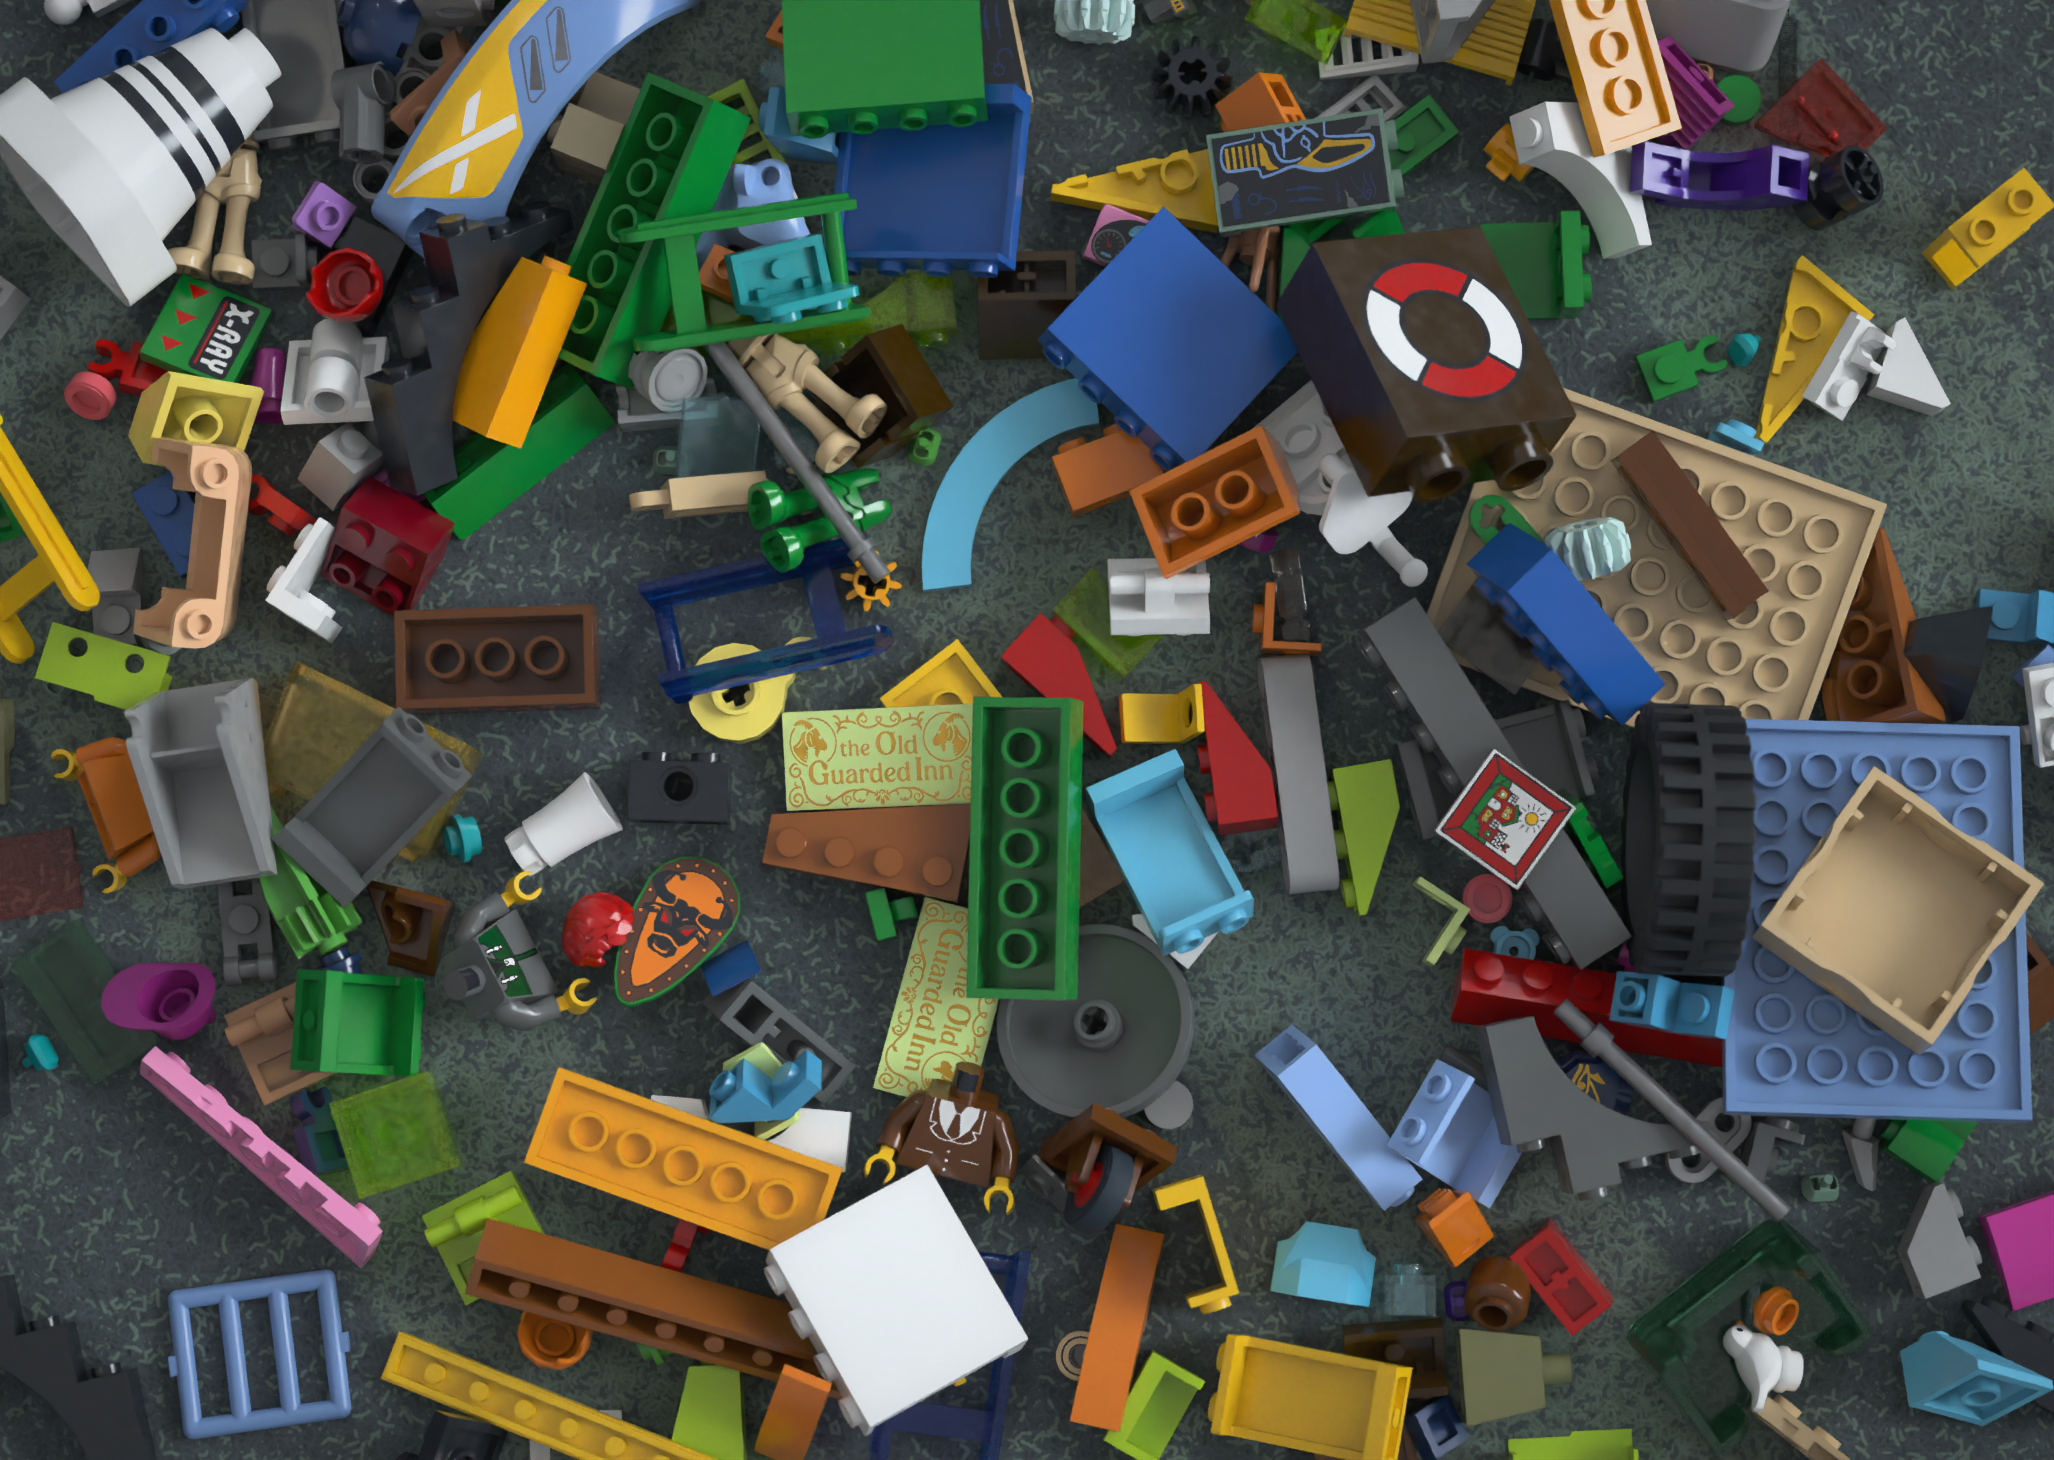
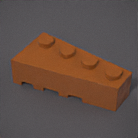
M971 803L772 814L762 864L765 867L958 903L970 845Z

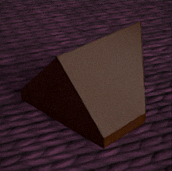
M371 881L366 888L390 952L387 964L435 977L456 903L398 886Z

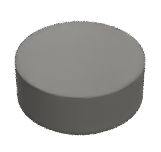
M1175 1080L1161 1097L1144 1108V1113L1148 1120L1159 1128H1177L1183 1125L1192 1113V1095L1185 1085Z

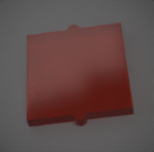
M69 827L0 839V921L84 908L79 872L83 870V865L77 862L73 828Z

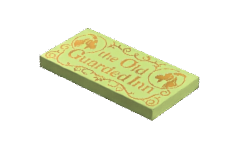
M973 704L783 712L782 727L787 811L971 803Z
M928 897L924 898L873 1088L908 1097L915 1090H927L932 1079L938 1078L952 1082L955 1066L958 1062H971L982 1066L999 999L966 998L968 908Z

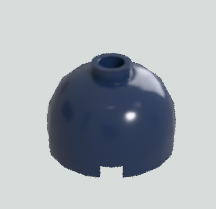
M343 0L337 15L336 24L344 26L343 43L348 55L358 65L381 61L384 64L381 67L385 71L389 70L395 78L404 63V59L396 57L398 51L401 52L405 44L411 46L421 13L413 0Z

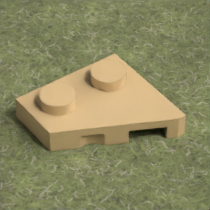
M1777 1394L1773 1400L1766 1396L1764 1407L1759 1413L1751 1411V1406L1748 1408L1750 1412L1810 1460H1851L1838 1450L1841 1443L1819 1426L1811 1430L1797 1418L1802 1412L1781 1395Z

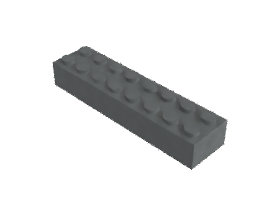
M1416 597L1404 601L1357 631L1362 639L1361 642L1356 644L1359 653L1371 670L1380 667L1388 680V683L1382 686L1385 694L1397 711H1404L1405 709L1408 711L1415 722L1409 728L1410 733L1417 740L1419 747L1424 753L1434 752L1442 766L1435 771L1451 795L1454 793L1457 796L1461 793L1492 749L1497 750L1526 771ZM1562 828L1521 884V891L1515 897L1530 920L1534 919L1536 922L1541 920L1548 931L1541 938L1557 962L1561 961L1563 965L1568 962V964L1582 969L1632 936Z

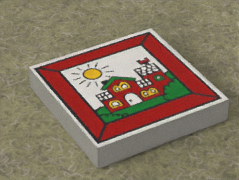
M1492 749L1433 831L1511 887L1518 890L1576 807L1497 750Z

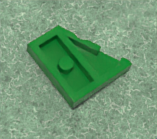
M1564 789L1558 791L1557 794L1576 807L1562 828L1574 843L1581 858L1597 882L1606 889L1623 879V876L1600 834L1593 830L1585 817L1588 815V812L1583 803Z

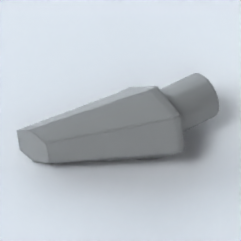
M1856 1118L1853 1128L1843 1130L1842 1134L1857 1183L1865 1189L1874 1191L1876 1190L1878 1145L1880 1140L1872 1134L1877 1119Z

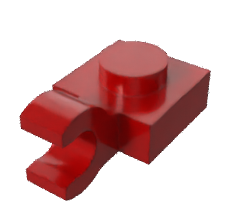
M258 474L252 475L251 480L259 486V494L253 500H249L248 512L250 514L260 516L272 512L273 514L267 521L291 538L297 530L301 532L307 524L310 523L314 526L317 519L280 494L276 487L264 477Z

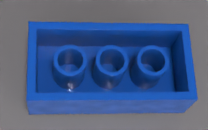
M1509 522L1466 564L1478 577L1473 583L1476 590L1490 604L1495 605L1497 603L1506 612L1502 617L1503 621L1521 639L1526 636L1534 645L1530 652L1543 667L1550 672L1555 670L1562 678L1558 683L1561 689L1578 705L1583 703L1598 719L1601 720L1607 715L1623 726L1666 685L1554 550Z

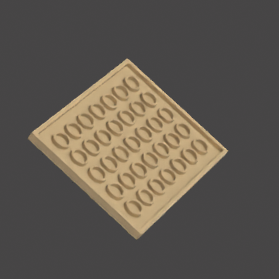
M1563 388L1577 416L1550 452L1554 461L1551 470L1539 481L1519 490H1501L1495 480L1473 483L1426 612L1457 663L1466 668L1558 701L1569 699L1572 706L1590 712L1583 703L1578 705L1561 689L1558 683L1562 678L1555 670L1550 672L1537 661L1530 652L1534 645L1526 636L1521 639L1506 625L1502 619L1506 612L1497 603L1495 605L1490 604L1473 586L1478 577L1466 564L1485 545L1470 528L1468 515L1475 501L1483 496L1494 494L1502 496L1509 501L1540 535L1544 542L1545 537L1556 527L1565 526L1567 523L1579 522L1582 519L1613 517L1624 522L1625 532L1629 534L1631 549H1629L1631 561L1621 571L1611 572L1609 575L1599 576L1594 579L1580 580V583L1666 684L1647 703L1730 705L1737 707L1745 719L1809 720L1887 504ZM1651 431H1654L1769 590L1747 606V610L1734 619H1724L1611 462L1613 458ZM1483 505L1479 509L1483 514L1482 520L1479 521L1482 528L1486 529L1492 525L1499 532L1504 528L1499 520L1500 515L1504 512L1499 506L1489 509ZM1640 710L1636 712L1624 725L1635 728L1634 722L1636 716L1640 714ZM1607 715L1604 716L1605 718L1613 720Z

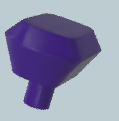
M1466 1281L1450 1282L1444 1288L1446 1315L1453 1321L1471 1319L1464 1308Z

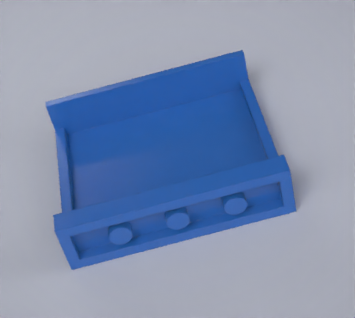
M985 84L988 121L976 122L967 127H955L950 124L929 125L917 131H906L901 128L878 129L874 133L867 135L840 132L834 193L848 192L849 198L856 199L857 209L841 211L848 276L860 275L861 269H877L876 272L879 274L896 277L905 276L906 269H922L923 274L933 277H950L952 270H968L969 275L982 278L997 277L998 271H1015L1032 97L1015 84Z
M1164 206L1037 339L1043 346L1042 351L1045 357L1060 369L1066 368L1079 380L1078 386L1083 394L1095 403L1102 402L1115 415L1114 421L1117 426L1128 436L1133 438L1137 436L1151 449L1149 452L1151 458L1165 471H1170L1202 455L1298 352L1285 323Z

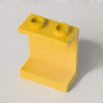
M2023 168L1949 226L1922 254L1953 290L2029 230L2032 224L2054 208V203L2027 170Z
M1197 1175L1152 1189L1157 1208L1160 1211L1194 1200L1197 1201L1222 1283L1184 1294L1187 1305L1190 1308L1199 1306L1202 1314L1231 1306L1229 1297L1239 1294V1290L1204 1177Z

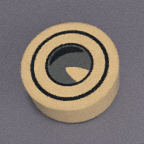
M1072 1331L1066 1334L1057 1346V1365L1060 1371L1071 1380H1079L1089 1331Z

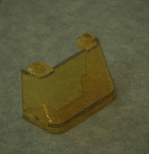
M296 661L286 680L264 738L269 792L283 798L286 790H289L310 801L377 730V727L396 709ZM422 722L427 729V733L442 748L454 752L463 762L464 768L473 776L483 753ZM471 778L397 855L414 863L419 854L429 859L432 858L442 838V829L448 826L449 817L454 814Z

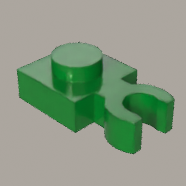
M1711 335L1702 338L1693 350L1689 352L1686 351L1681 339L1637 355L1634 358L1651 404L1696 388L1699 385L1696 372L1714 375L1721 372L1728 365L1726 359L1720 360L1717 363H1710L1704 357V349L1712 347L1719 342L1717 336Z

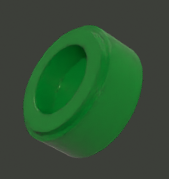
M1731 75L1722 79L1717 84L1721 92L1726 94L1735 106L1720 122L1729 126H1741L1748 123L1756 115L1761 105V93L1756 83L1743 75Z

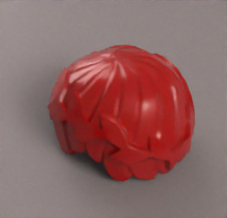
M595 892L581 897L571 907L564 920L561 936L562 950L568 960L580 968L586 965L602 967L605 964V960L601 957L605 951L611 949L612 946L623 945L626 942V936L632 930L634 909L631 907V904L623 901L619 896L604 892Z

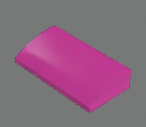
M2054 1190L1977 1216L2011 1311L2054 1298Z

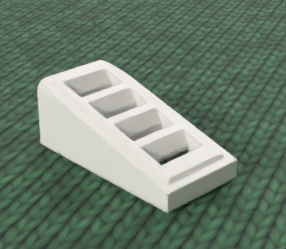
M1346 26L1315 32L1320 80L1371 76L1373 74L1416 72L1419 64L1417 53L1401 49L1402 56L1393 57L1392 46L1380 43L1382 59L1373 60L1372 40L1350 34L1349 38L1344 37ZM1351 39H1360L1362 62L1354 63ZM1341 40L1343 65L1334 66L1332 41Z

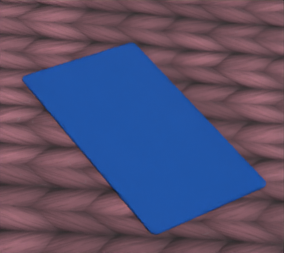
M748 940L709 959L700 966L712 997L761 972Z

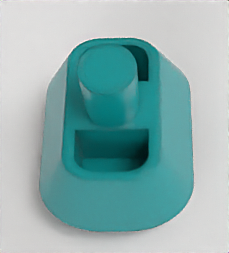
M1750 333L1736 334L1728 345L1727 354L1737 366L1747 367L1753 359L1759 344L1762 343V339L1758 335L1753 337Z
M40 1034L31 1035L24 1046L28 1056L22 1060L23 1066L28 1068L33 1065L37 1071L56 1068L59 1057L48 1037Z

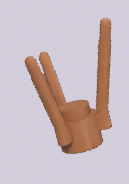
M1280 227L1243 231L1240 236L1229 237L1227 248L1220 261L1229 268L1235 254L1240 253L1239 260L1246 265L1252 266L1249 285L1251 292L1258 291L1263 267L1267 266L1266 306L1276 314L1277 272L1281 247L1277 245L1281 230Z

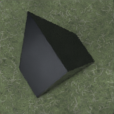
M1993 606L1919 618L1909 623L1903 653L1954 722L1964 719L1979 677Z

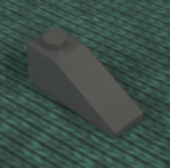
M751 978L712 997L710 992L701 1002L719 1020L751 1046L760 1042L764 1043L782 1065L788 1061L794 1062L806 1050L821 1059V1090L814 1097L823 1104L827 1102L856 1067Z

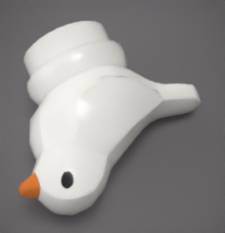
M1738 1320L1734 1326L1726 1331L1723 1337V1346L1727 1353L1735 1359L1738 1373L1752 1394L1751 1411L1761 1412L1767 1393L1771 1389L1779 1393H1783L1785 1390L1796 1391L1798 1389L1804 1367L1803 1357L1800 1352L1792 1351L1788 1346H1776L1769 1336L1763 1333H1753L1741 1320Z

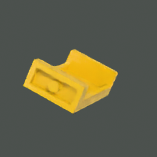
M1227 1335L1226 1342L1222 1343L1217 1354L1216 1366L1218 1372H1220L1218 1390L1212 1395L1208 1407V1418L1212 1422L1211 1434L1234 1436L1346 1460L1398 1459L1412 1367L1248 1335Z

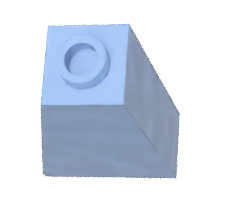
M1291 1024L1254 1055L1368 1196L1385 1211L1390 1206H1398L1413 1194L1414 1186L1422 1180L1421 1176L1405 1157L1386 1146L1391 1138L1316 1043Z

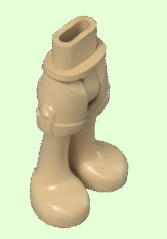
M252 133L198 197L194 226L187 245L167 250L177 267V271L174 273L179 275L184 273L202 280H209L211 273L214 279L222 283L235 285L252 283L255 267L245 257L244 232L249 204L258 200L262 179L258 174L256 154L259 151L260 145L253 141ZM226 204L220 252L214 257L212 264V245L220 205Z
M778 333L733 340L727 344L731 352L740 359L739 363L774 410L781 409L782 407L786 409L817 438L820 446L815 454V462L825 473H831L843 466L859 450L860 443L825 416L803 394L805 389L813 392L845 420L846 425L860 438H867L872 435L886 413L887 404L878 395L870 394L859 399L836 385L818 368L820 362L818 356L805 344H795L778 335Z

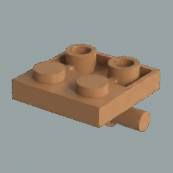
M296 982L224 1015L229 1026L225 1028L226 1036L233 1047L238 1046L264 1106H269L337 1074L333 1072L290 1070Z

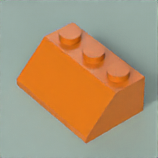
M1262 425L1129 491L1165 579L1300 514L1297 484L1280 443Z

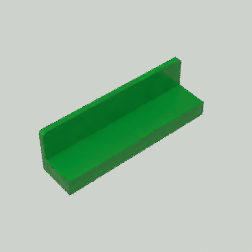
M567 363L550 376L522 448L477 433L453 451L458 478L423 494L440 515L455 523L453 532L460 540H464L612 426L614 419L570 363Z

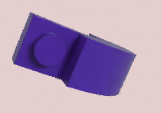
M1644 141L1632 145L1630 192L1654 197L1655 204L1679 208L1756 210L1793 205L1807 201L1809 153L1777 145H1769L1742 152L1705 153Z

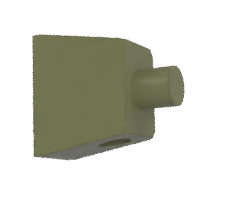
M1454 1327L1461 1421L1466 1426L1486 1423L1545 1408L1544 1385L1572 1383V1366L1569 1353L1542 1355L1541 1341L1538 1335L1509 1331H1491L1471 1327Z

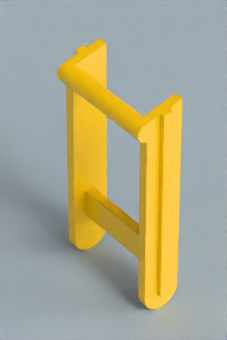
M0 414V426H1L2 423H3V418H2V416H1V414ZM0 427V492L38 553L36 558L0 586V653L10 662L21 664L32 657L35 648L32 638L17 615L20 610L54 583L57 584L66 601L79 611H89L100 601V592Z

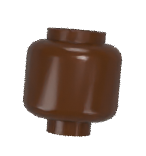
M1501 1256L1487 1257L1478 1261L1469 1273L1464 1293V1308L1468 1316L1482 1328L1491 1331L1512 1329L1521 1324L1527 1315L1533 1287L1520 1265L1513 1262L1510 1258Z

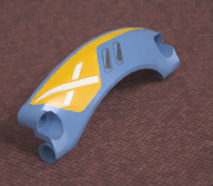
M511 0L465 55L424 114L391 170L383 188L375 197L371 207L372 216L400 237L413 251L424 259L419 232L437 226L436 220L438 218L456 213L465 214L466 219L480 222L494 217H505L512 195L529 159L558 114L589 77L613 54L636 36L668 17L696 7L702 0Z

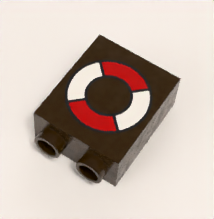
M1480 226L1313 243L1276 304L1368 497L1411 491L1416 501L1428 503L1448 497L1458 491L1464 484L1495 480L1501 490L1514 491L1534 484L1551 470L1554 461L1550 452L1574 421L1577 414Z

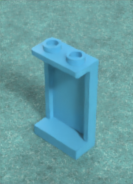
M1176 749L1086 788L1087 809L1163 956L1177 951L1178 954L1192 951L1203 943L1204 938L1219 931H1222L1224 934L1234 932L1246 925L1249 918L1253 917L1254 898L1249 890L1244 892L1184 778V764Z

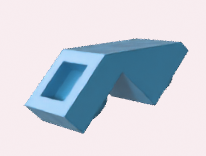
M1617 971L1609 1020L1680 1035L1726 1040L1734 990L1724 986L1683 983L1655 974Z
M806 1050L794 1062L788 1061L784 1063L772 1079L743 1058L731 1071H722L711 1084L709 1094L711 1095L709 1118L716 1123L790 1119L821 1090L822 1060Z

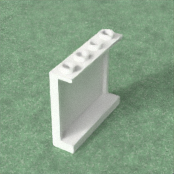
M928 1165L771 1248L766 1259L768 1266L764 1268V1273L768 1283L777 1295L785 1294L793 1309L788 1314L794 1329L801 1339L809 1337L818 1353L813 1359L820 1375L825 1381H834L843 1399L838 1401L843 1416L852 1428L859 1425L864 1436L872 1433L875 1426L1001 1356L1005 1359L1021 1350L1028 1340L1027 1335Z

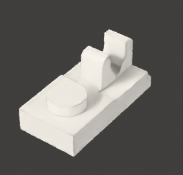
M1851 311L1802 397L1827 414L1843 421L1866 382L1867 374L1869 372L1879 374L1882 371L1883 367L1875 362L1883 347L1894 350L1897 344L1896 341L1864 317Z

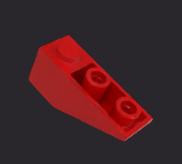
M1200 681L1199 684L1202 685L1206 744L1197 745L1200 773L1201 775H1211L1213 792L1204 793L1207 822L1217 821L1219 836L1278 828V814L1271 768L1207 681Z

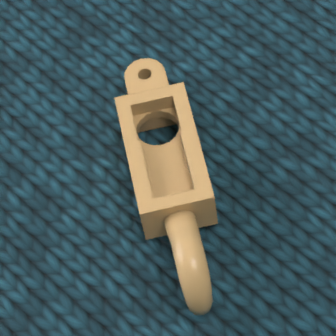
M787 464V465H786V471H787V473H789V474H795L794 471H793V470L791 469V467L789 466V464ZM814 465L819 474L822 476L824 474L822 470L818 466ZM765 470L668 479L660 490L630 494L631 511L663 509L664 519L748 512V489L752 484L769 480L766 478ZM816 509L805 512L801 515L813 513L814 511H816Z

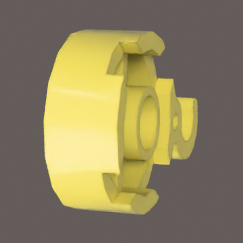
M802 636L793 638L786 643L778 658L770 657L753 645L730 643L715 647L698 660L689 675L687 698L691 713L705 732L721 741L743 744L759 740L776 727L779 718L784 712L787 689L794 682L796 676L792 665L794 657L800 652H809L815 657L818 669L825 670L828 666L825 651L814 639ZM734 681H738L740 686L745 683L750 686V691L744 694L746 702L740 706H736L733 700L729 703H726L724 700V695L729 692L728 685Z

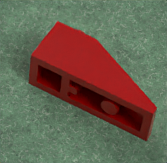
M1040 613L1001 655V662L1041 698H1073L1084 701L1083 736L1110 760L1116 753L1117 747L1078 647L1071 641L1076 634L1056 615L1048 620Z

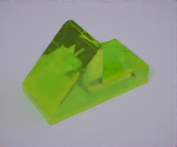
M1254 0L1244 19L1246 22L1264 31L1266 37L1326 65L1348 20L1313 0Z

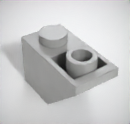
M347 422L318 441L297 478L332 511L345 504L369 476L374 478L385 467L375 422Z
M1930 1183L1923 1187L1897 1248L1913 1293L1918 1298L1927 1299L1981 1278L1977 1265L1982 1263L1979 1249L1971 1236L1965 1237L1958 1218L1963 1217L1960 1201L1952 1189L1946 1190L1944 1183Z

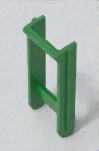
M840 192L636 223V226L618 230V242L620 243L663 239L675 330L633 338L634 351H654L657 353L864 320L865 317H871L870 307L852 303L851 298L846 299V308L818 313V309L801 311V319L783 324H772V320L755 322L754 318L706 325L694 234L821 215L831 282L849 284L841 211L857 209L856 199L849 198L848 192Z

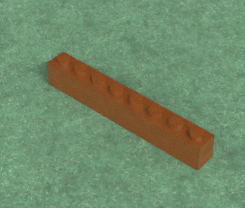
M487 1218L465 1291L466 1295L778 1382L785 1364L823 1379L813 1359L818 1353L809 1337L801 1339L790 1321L788 1313L793 1310L790 1303ZM834 1381L830 1382L832 1386L829 1397L843 1399Z

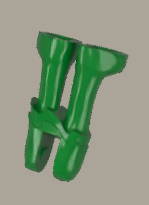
M855 469L835 475H822V478L861 532L882 523L890 516L892 508L888 499L864 505L859 494L864 489L881 481L876 469ZM762 481L752 484L748 489V512L751 524L756 530L774 526L786 519L814 509L825 515L806 488L783 493L775 482ZM823 516L800 525L770 530L761 536L760 547L766 559L776 570L787 572L801 564L804 558V549L840 535L828 518Z

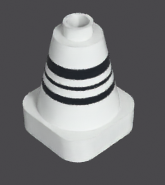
M209 28L52 99H49L32 81L23 77L0 95V157L24 195L49 227L121 302L130 307L177 271V267L162 241L273 108L272 100L265 88L282 74L265 46L248 29L243 28L227 40L217 30Z

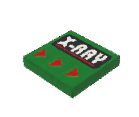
M182 273L140 350V358L170 372L238 383L273 317L272 309Z

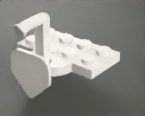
M1311 379L1254 428L1262 425L1280 443L1297 484L1299 509L1307 514L1322 515L1319 530L1337 553L1350 554L1370 542L1375 550L1400 574L1401 581L1406 586L1415 587L1420 585L1428 574L1426 564L1420 559H1415L1396 540L1387 527L1408 508L1413 496L1411 491L1374 497L1367 496Z

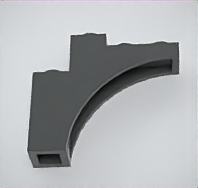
M1520 1016L1475 1026L1500 1143L1503 1145H1516L1518 1153L1547 1147L1546 1138L1549 1137L1561 1192L1578 1194L1579 1201L1609 1195L1607 1186L1622 1183L1618 1163H1621L1622 1170H1629L1651 1165L1650 1156L1669 1152L1670 1159H1677L1700 1153L1699 1149L1671 1123L1657 1124L1630 1118L1609 1109L1583 1092L1554 1061L1542 1040L1534 1016ZM1699 1121L1711 1133L1709 1121Z

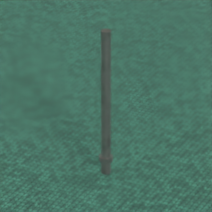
M705 316L706 325H710V321ZM720 342L703 345L851 550L847 555L852 562L859 561L874 584L889 575V569L874 550L877 547L872 537L866 539L726 343Z

